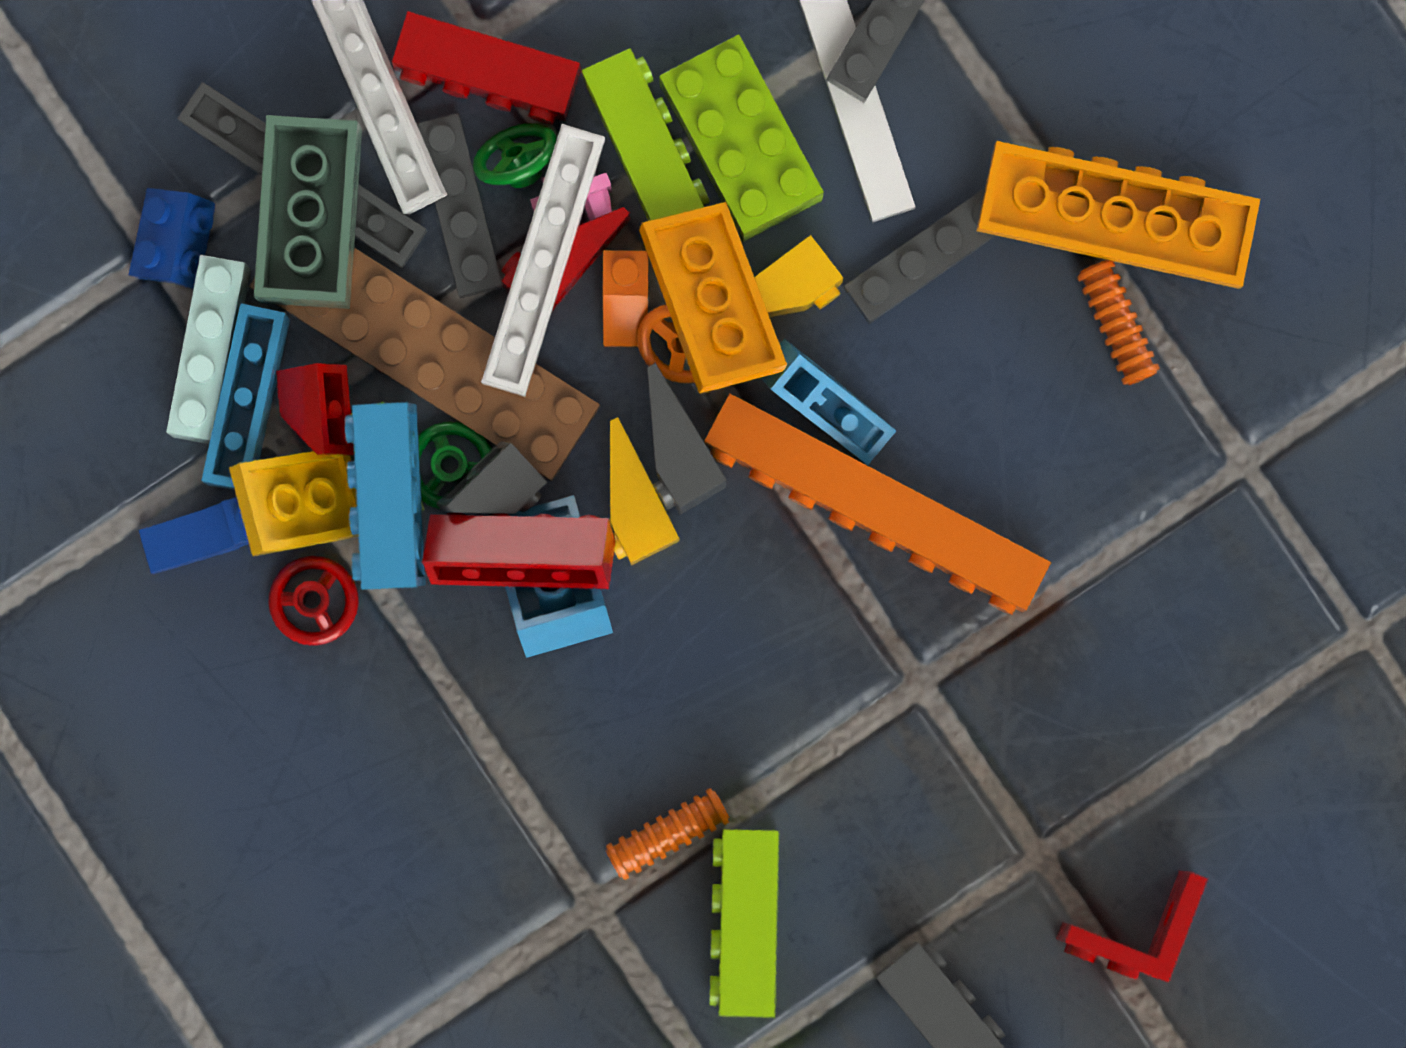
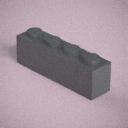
M914 942L874 976L933 1048H1004L1000 1043V1040L1006 1036L989 1014L981 1020L970 1006L976 1001V998L960 979L953 984L941 971L947 963L931 944L923 949L918 942Z

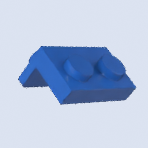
M147 188L128 275L138 279L173 283L188 289H194L200 255H205L209 234L213 225L215 203L188 192Z

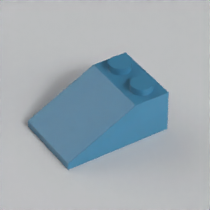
M574 495L531 507L524 513L517 511L515 514H508L510 516L534 517L538 514H549L555 517H580ZM505 586L517 633L526 658L613 633L601 589Z

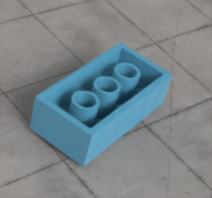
M408 402L352 405L353 415H346L345 433L347 443L354 444L355 461H348L347 465L349 488L356 489L357 507H350L351 534H359V552L352 554L354 581L361 580V590L425 586V568L422 563L424 538L417 405Z

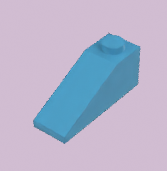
M784 338L780 343V347L787 366L783 372L761 377L763 382L778 396L865 464L869 465L896 430Z

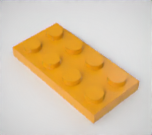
M723 202L643 222L639 232L699 394L783 372L787 363L727 203Z

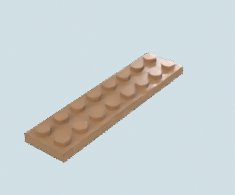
M354 248L350 309L277 305L456 421L483 436L495 446L500 441L512 443L537 472L550 481H553L601 407L600 404L535 364L525 397L482 384L481 381L495 337L356 248ZM255 278L249 286L253 291Z

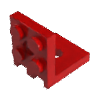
M1188 871L1178 872L1148 954L1064 922L1061 924L1056 939L1066 943L1063 952L1094 963L1097 955L1108 959L1106 969L1135 980H1137L1141 972L1169 983L1208 878Z

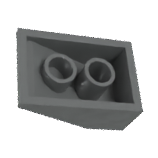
M656 363L647 367L656 477L658 479L653 485L666 510L668 511L675 507L679 515H682L726 488L727 480Z

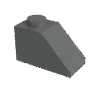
M500 441L436 505L443 511L457 513L515 514L518 510L524 513L540 499L542 494L539 490L547 481L512 443Z

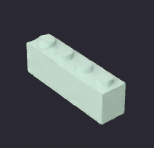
M200 255L166 431L173 438L206 444L210 443L240 303L245 304L251 270L244 262Z

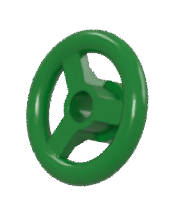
M524 123L504 129L488 139L479 148L473 160L474 173L480 181L486 184H510L514 188L527 187L541 177L542 168L551 160L557 137L551 128L539 123ZM528 136L543 139L528 144L514 143L512 141ZM499 149L502 152V160L490 171L487 169L486 163L489 157Z
M460 422L437 423L418 435L419 457H421L423 450L431 441L434 442L436 451L431 458V469L434 476L427 485L424 484L421 478V498L424 503L439 510L441 509L436 503L443 496L438 495V493L445 484L460 480L477 464L476 462L467 461L465 454L459 448L450 446L446 435H457L469 440L479 451L481 459L492 449L487 439ZM447 458L458 460V468L453 473H446L442 470V463Z

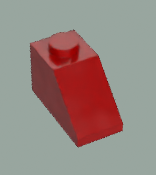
M315 363L276 371L279 411L283 420L317 455H354V444L347 443L345 433L346 415H351L347 365Z

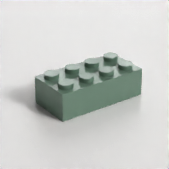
M266 115L254 297L259 303L350 309L362 129L358 121Z

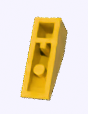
M811 235L754 277L769 317L806 311L814 304L820 310L841 294L837 287L843 281V276Z
M617 417L610 421V523L614 530L613 535L616 542L614 552L618 560L627 556L632 566L680 540Z

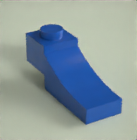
M237 497L139 530L151 574L238 550L241 546L249 544Z

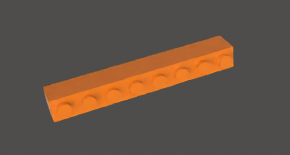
M730 393L704 441L706 447L711 449L710 453L715 461L729 468H732L736 462L750 469L748 477L769 489H772L776 483L790 490L788 498L809 510H812L816 504L830 511L828 519L849 531H852L856 525L870 532L868 540L889 552H892L896 546L910 553L911 556L908 561L929 573H932L936 567L950 574L951 577L948 581L950 584L969 594H973L976 588L990 595L991 598L988 603L1009 615H1013L1015 609L1022 613L1027 610L1051 564L1050 561Z

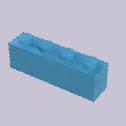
M240 303L201 480L209 486L235 491L229 468L239 463L260 460L277 383L276 371L280 369L290 318L285 312Z

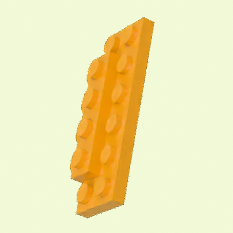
M1000 141L995 142L976 231L1238 289L1243 287L1261 199L1205 187L1206 181L1196 177L1180 176L1179 181L1161 177L1162 171L1151 167L1137 166L1135 171L1118 168V162L1110 158L1092 157L1091 161L1074 158L1075 153L1065 148L1049 147L1046 152Z

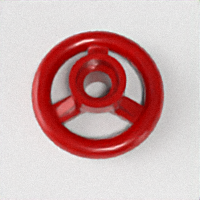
M304 556L291 561L279 571L270 587L268 604L273 622L286 637L303 645L317 646L338 639L349 629L357 614L359 597L354 579L341 564L323 556ZM308 569L324 571L317 582L306 581L301 583L294 592H283L289 580L299 572ZM337 579L344 590L345 607L341 617L333 625L326 610L330 604L328 591ZM310 592H317L320 595L321 601L316 608H308L305 604V597ZM282 606H294L301 615L315 618L321 631L307 632L295 627L287 619Z

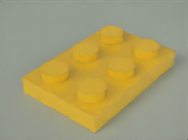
M314 451L239 463L229 468L252 556L359 537V534L352 535L350 529V507H357L356 489H350L348 485L347 465L348 461H351L350 455H317Z

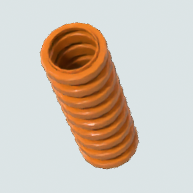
M1104 260L1083 269L1076 278L1078 282H1084L1083 294H1089L1091 300L1088 301V305L1096 310L1093 317L1095 320H1100L1102 324L1099 327L1100 333H1106L1107 339L1104 342L1106 346H1111L1113 349L1110 356L1112 359L1117 358L1119 363L1115 368L1117 372H1123L1122 384H1128L1129 386L1157 374L1160 366L1158 363L1153 364L1151 358L1155 355L1153 351H1148L1146 348L1149 341L1147 338H1142L1140 334L1143 331L1142 325H1136L1135 319L1138 316L1136 312L1131 313L1129 309L1132 305L1131 300H1125L1123 294L1127 291L1125 286H1119L1120 274H1114L1112 270L1115 267L1114 261Z
M709 788L705 790L707 795L702 798L699 795L694 796V802L691 804L681 803L682 809L675 812L672 808L668 811L669 816L662 818L659 815L655 818L656 823L652 825L649 822L643 824L644 829L640 832L636 829L632 830L631 837L627 839L624 836L619 837V843L614 846L612 843H608L606 845L607 850L605 851L619 877L627 880L630 878L628 873L634 870L636 873L641 872V866L646 863L649 867L654 865L653 860L660 856L663 860L667 858L666 852L673 850L674 853L678 852L679 845L683 843L686 846L692 844L691 839L696 836L699 839L703 838V832L710 829L711 832L717 830V824L721 822L723 825L729 824L728 818L730 817L716 791H712Z

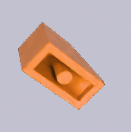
M603 250V347H638V328L643 318L649 313L647 251Z

